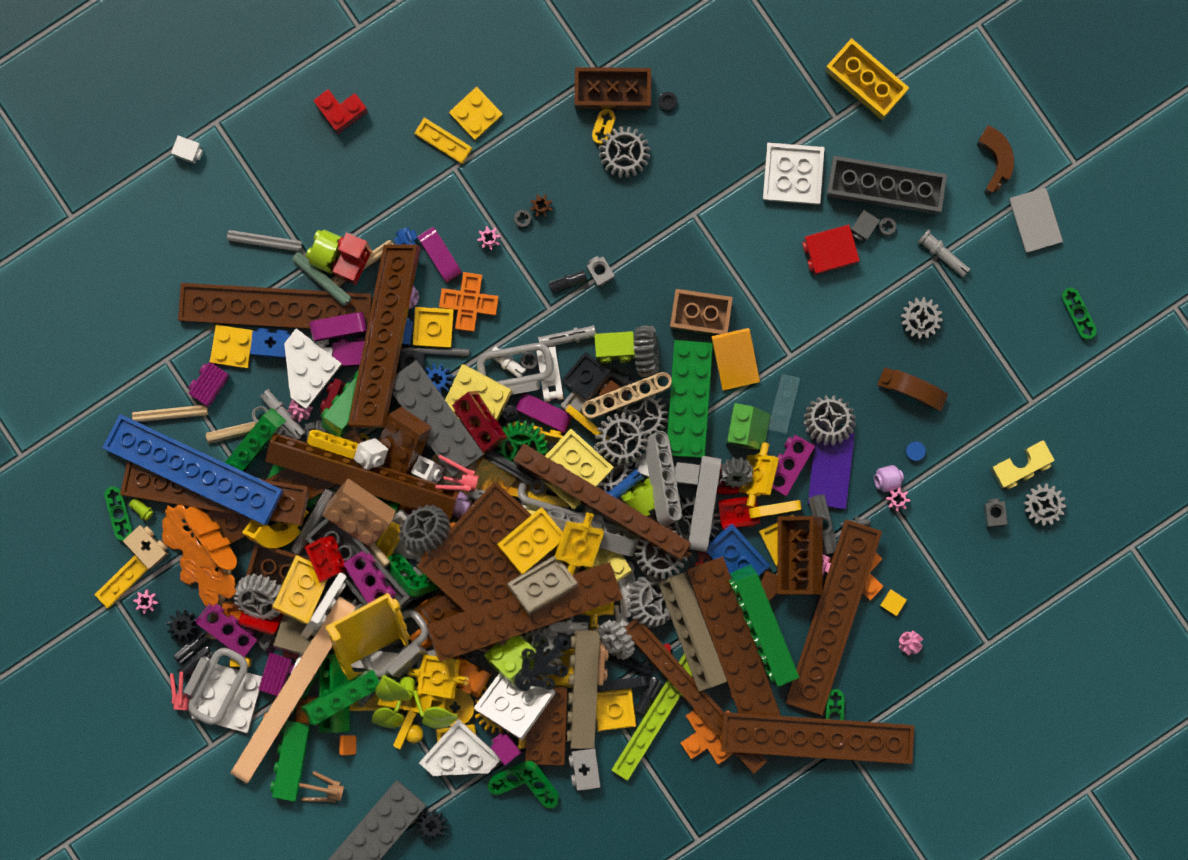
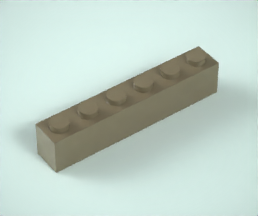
M687 572L658 582L698 691L726 682L725 674Z
M574 630V636H571L570 640L571 648H573V655H570V667H573L572 674H569V686H572L571 693H568V705H571V712H567V723H570V730L566 731V742H569L571 748L594 749L600 635L598 631Z

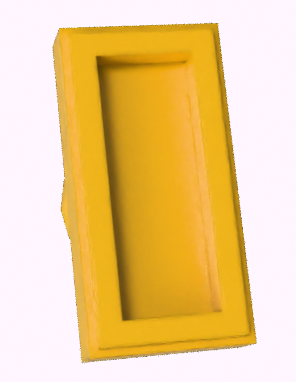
M408 711L394 742V747L401 749L405 739L410 743L421 741L423 730L419 725L413 724L417 713Z

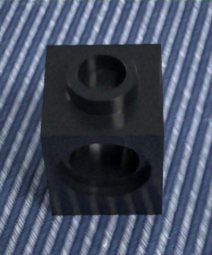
M401 352L397 368H400V371L406 368L405 362L409 358L417 360L424 370V353Z

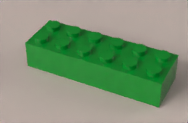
M674 340L667 431L672 457L702 459V456H705L713 343Z
M748 565L730 573L732 578L729 580L730 586L735 595H739V597H736L737 603L742 612L746 613L743 617L749 629L753 630L750 634L757 648L760 647L757 651L761 661H763L764 665L767 664L764 669L768 678H770L771 682L775 681L778 687L800 678L757 572L752 565Z

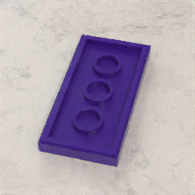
M855 433L849 435L847 441L843 439L842 444L836 441L834 446L831 445V442H828L825 446L822 440L817 444V437H815L808 498L825 494L828 507L846 509Z

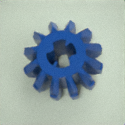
M432 364V371L426 367L425 370L429 373L427 376L431 381L435 379L434 376L436 375L442 378L440 384L432 382L442 395V389L448 393L449 389L446 385L452 386L453 384L451 381H447L453 378L452 374L446 375L450 369L446 368L442 371L443 364L439 365V369L436 368L435 364Z

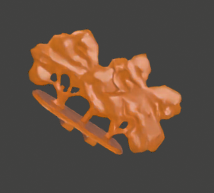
M177 505L175 508L167 506L165 510L166 517L162 520V542L171 549H180L183 552V556L180 558V566L182 568L180 580L189 585L194 582L198 583L199 596L205 606L209 603L213 606L217 604L219 600L218 594L230 599L236 593L234 588L235 578L231 574L225 573L222 569L232 570L236 567L237 560L229 547V540L227 537L223 538L218 531L219 525L216 522H212L205 511L200 508L189 507L185 509L183 505ZM189 525L191 531H185L183 526Z

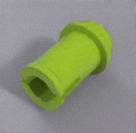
M134 498L129 504V507L138 513L142 520L147 521L154 513L151 507L148 508L138 498Z

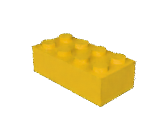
M852 38L825 69L826 73L881 120L887 116L909 89L906 84Z

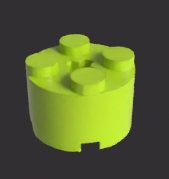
M318 230L314 235L315 242L312 248L310 247L306 253L309 264L332 274L333 263L341 255L337 247L341 236L327 230Z
M649 477L644 483L639 481L632 487L633 490L627 491L621 496L625 504L645 516L650 515L649 512L655 509L653 485H651Z

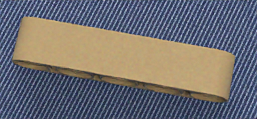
M664 372L658 373L591 399L584 403L582 413L587 419L591 420L662 393L670 388L671 377ZM660 377H665L668 380V384L665 387H661L658 385L657 380ZM642 384H647L650 387V391L647 394H643L640 392L639 387ZM624 391H629L632 394V398L629 401H625L622 399L621 394ZM606 398H611L614 401V405L611 408H607L604 406L603 401ZM589 405L595 406V414H587L585 411L586 407Z

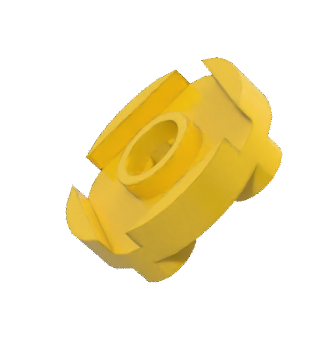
M456 688L455 698H446L444 709L458 715L457 720L459 719L465 724L473 716L474 701L469 693ZM454 702L461 706L457 713H453V709H450V705H453Z

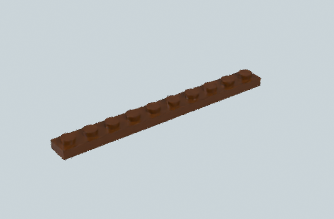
M640 619L629 623L625 629L627 634L631 635V641L634 642L639 650L721 739L723 716L721 708L704 690L698 691L692 676L645 624H639ZM733 752L752 775L768 761L762 754Z

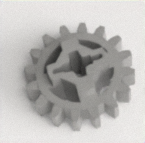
M925 297L922 298L921 302H919L918 298H915L914 304L909 301L907 303L909 308L904 307L902 309L906 314H901L900 316L905 319L901 325L907 326L905 332L910 330L911 337L917 334L918 339L922 335L927 339L929 338V333L932 335L936 334L934 328L940 329L937 323L943 321V319L938 318L942 311H936L939 306L938 304L931 305L933 300L927 303ZM919 306L916 313H910L913 308ZM927 308H929L932 311L933 315L929 314ZM921 312L923 314V318H926V320H924L922 324L920 322V319L917 318L919 317ZM910 322H913L916 325V329L912 327ZM933 323L931 328L924 330L926 324Z
M1039 484L1036 486L1037 490L1030 489L1031 495H1025L1029 500L1023 502L1024 505L1028 506L1024 512H1030L1028 519L1034 517L1035 524L1041 521V525L1044 526L1046 521H1048L1049 525H1052V519L1059 521L1058 515H1064L1061 508H1065L1066 505L1062 504L1061 501L1065 500V497L1060 498L1061 490L1055 492V486L1049 489L1048 484H1044L1043 488ZM1040 492H1047L1042 498L1036 496ZM1053 497H1055L1057 501V506L1054 505ZM1046 500L1050 508L1042 509L1043 505L1040 503ZM1032 504L1036 506V513L1033 510ZM1046 512L1053 513L1050 517H1043Z
M608 620L599 627L598 632L600 633L602 644L606 646V650L612 656L616 655L617 659L622 658L624 660L634 653L635 648L633 647L634 642L631 641V635L627 634V630L621 624L617 625L616 621L611 622V620Z

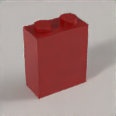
M849 224L805 236L804 242H802L803 251L808 253L810 259L807 261L809 271H813L814 276L855 265L860 261Z

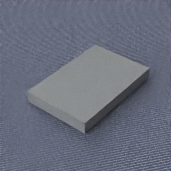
M1046 188L1009 198L1025 254L1063 242Z

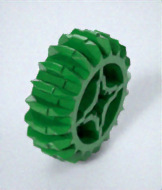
M516 421L515 426L509 423L508 428L503 427V431L508 438L496 448V452L514 463V458L521 449V447L518 448L519 444L520 446L521 444H526L532 448L530 444L533 440L537 446V452L546 456L548 441L544 439L545 433H540V427L534 429V423L528 426L527 421H524L523 425ZM507 440L511 441L513 446L512 452L508 449Z

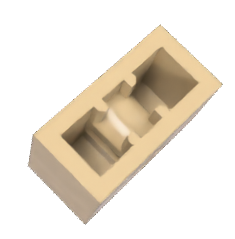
M140 525L123 542L148 569L152 570L168 555L165 551L167 547L161 540L157 542L152 537L154 532L148 526L144 528ZM145 542H146V543H151V544L149 545V547L151 548L150 550H147V549L144 550V548H145L144 543H145Z

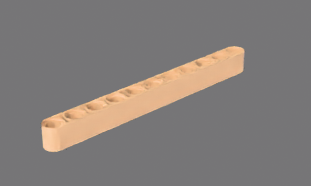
M338 597L230 773L231 775L246 784L248 783L332 647L326 626L352 613L356 606Z

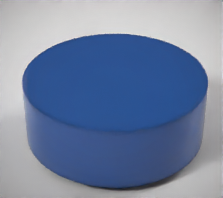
M912 442L906 448V455L912 461H919L925 456V447L920 442Z

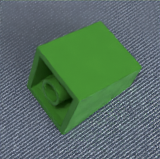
M734 403L726 445L760 451L761 443L766 442L770 414L753 406Z

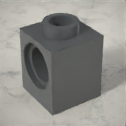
M864 210L851 229L853 238L859 242L862 240L866 242L880 220Z
M999 498L989 499L988 503L983 504L986 527L1007 525L1005 501L1000 502ZM992 507L999 509L1000 515L998 518L991 516L990 510Z

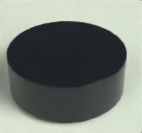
M672 92L662 93L658 100L659 107L666 112L674 110L677 106L676 95Z

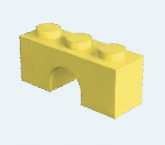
M1044 440L1024 450L1028 458V463L1024 468L1014 466L1010 458L990 468L1001 489L1004 487L1010 489L1018 484L1016 481L1022 477L1024 480L1033 477V472L1039 468L1042 472L1051 467L1050 463L1054 461V458Z

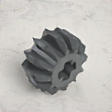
M733 456L732 460L726 459L725 464H722L721 478L725 486L730 485L731 488L738 486L740 489L742 485L747 486L749 482H752L753 467L748 460L743 461L742 457L735 459Z

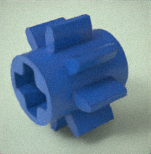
M409 227L397 231V237L394 238L396 244H416L415 241L418 240L415 230L410 231Z

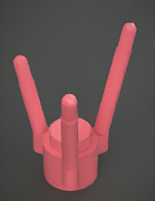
M442 455L438 456L439 459L467 473V475L463 474L462 479L444 476L443 480L460 483L461 486L436 485V489L475 491L479 477L474 475L475 471L468 470Z
M183 672L179 673V690L177 694L174 674L171 673L173 709L189 710L188 705L192 695L188 698V694L183 693Z

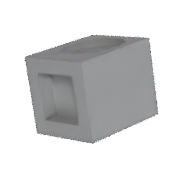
M596 256L588 261L587 270L598 288L615 279L604 257L599 258ZM597 266H602L605 268V272L602 275H597L594 269Z

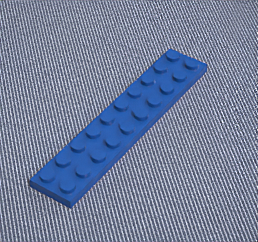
M119 414L102 447L108 452L267 526L284 492L280 488Z

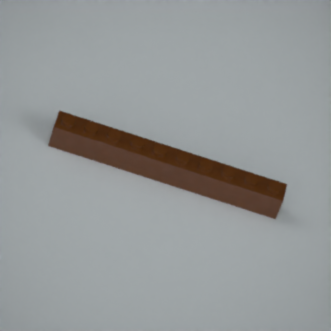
M274 433L269 443L265 460L274 466H282L294 472H301L313 478L317 477L326 480L329 483L343 485L347 479H350L370 494L387 501L400 503L406 507L410 506L418 509L419 506L424 508L426 504L430 507L434 505L442 509L448 516V519H451L460 492V490L436 489L435 486L440 484L383 466L366 470L354 459Z
M523 444L514 458V463L518 467L680 563L690 549L691 542L529 446Z

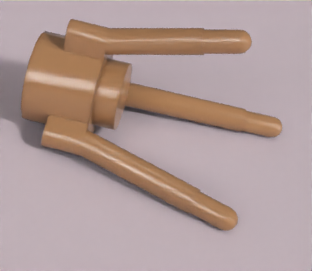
M315 771L312 772L314 776L332 784L328 785V789L303 783L299 784L300 787L324 792L327 796L301 798V801L341 802L344 786H341L340 782L334 781Z

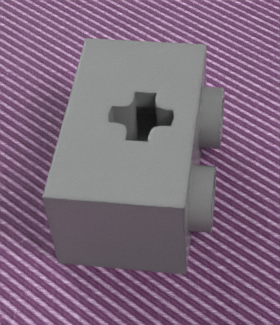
M677 462L676 467H674L677 485L697 487L700 465Z
M595 748L572 751V756H569L570 768L574 767L575 775H571L573 787L577 786V791L600 788ZM582 764L590 768V771H587V775L579 772Z

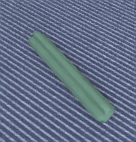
M296 253L293 256V262L343 306H347L351 302V297L318 268L310 265L309 260L301 253Z

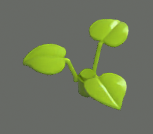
M383 675L376 687V696L388 702L397 700L393 711L384 707L374 712L372 722L381 727H400L404 723L403 715L397 713L401 701H409L413 696L415 697L420 716L424 717L422 722L428 727L437 729L448 727L457 720L458 715L439 707H431L423 712L413 678L403 677L400 679L399 684Z

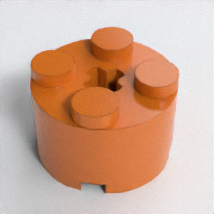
M458 656L457 660H460L459 676L468 677L469 681L462 680L468 682V684H457V687L479 698L492 674Z

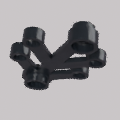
M539 635L535 638V652L528 648L522 651L521 673L517 674L514 678V685L517 690L526 692L531 687H542L546 690H552L555 686L554 680L551 678H544L543 680L533 679L538 673L555 674L559 677L567 675L568 669L566 666L547 665L561 651H566L570 648L571 641L569 637L564 635L556 636L553 641L554 647L544 657L543 649L548 645V639L545 636ZM534 659L533 668L529 671L530 661Z

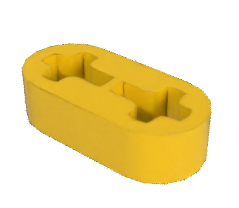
M603 109L598 115L592 132V139L598 145H603L602 139L601 141L598 140V136L595 135L600 133L601 128L605 129L604 136L607 133L611 134L615 123V114L612 110ZM610 114L612 120H608L606 126L603 125L604 118L602 116Z

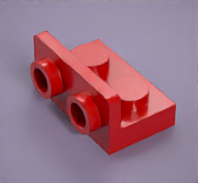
M333 536L320 538L305 546L319 583L339 573L347 572L343 564L345 561L341 557L338 544Z

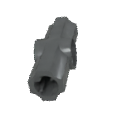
M825 494L810 497L808 499L812 515L823 517V520L829 523V526L823 529V554L834 553L837 542Z

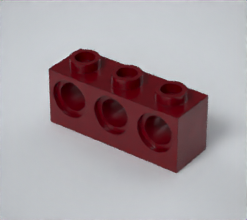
M477 391L467 392L452 405L456 416L462 420L465 429L472 435L482 452L493 451L508 438ZM467 403L470 406L469 411L467 410ZM478 419L480 420V426L477 424ZM488 434L490 435V438H491L490 442H489L488 439H487Z

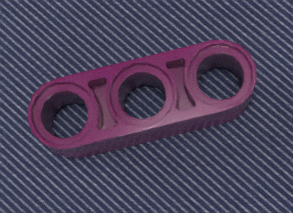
M434 227L417 236L446 283L462 274L461 269Z
M363 312L309 322L313 342L361 334L367 331Z
M522 393L516 406L518 412L562 433L566 432L572 419L569 413L527 393Z

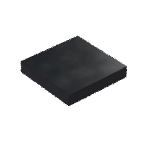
M585 352L563 377L561 382L584 400L589 401L613 373Z

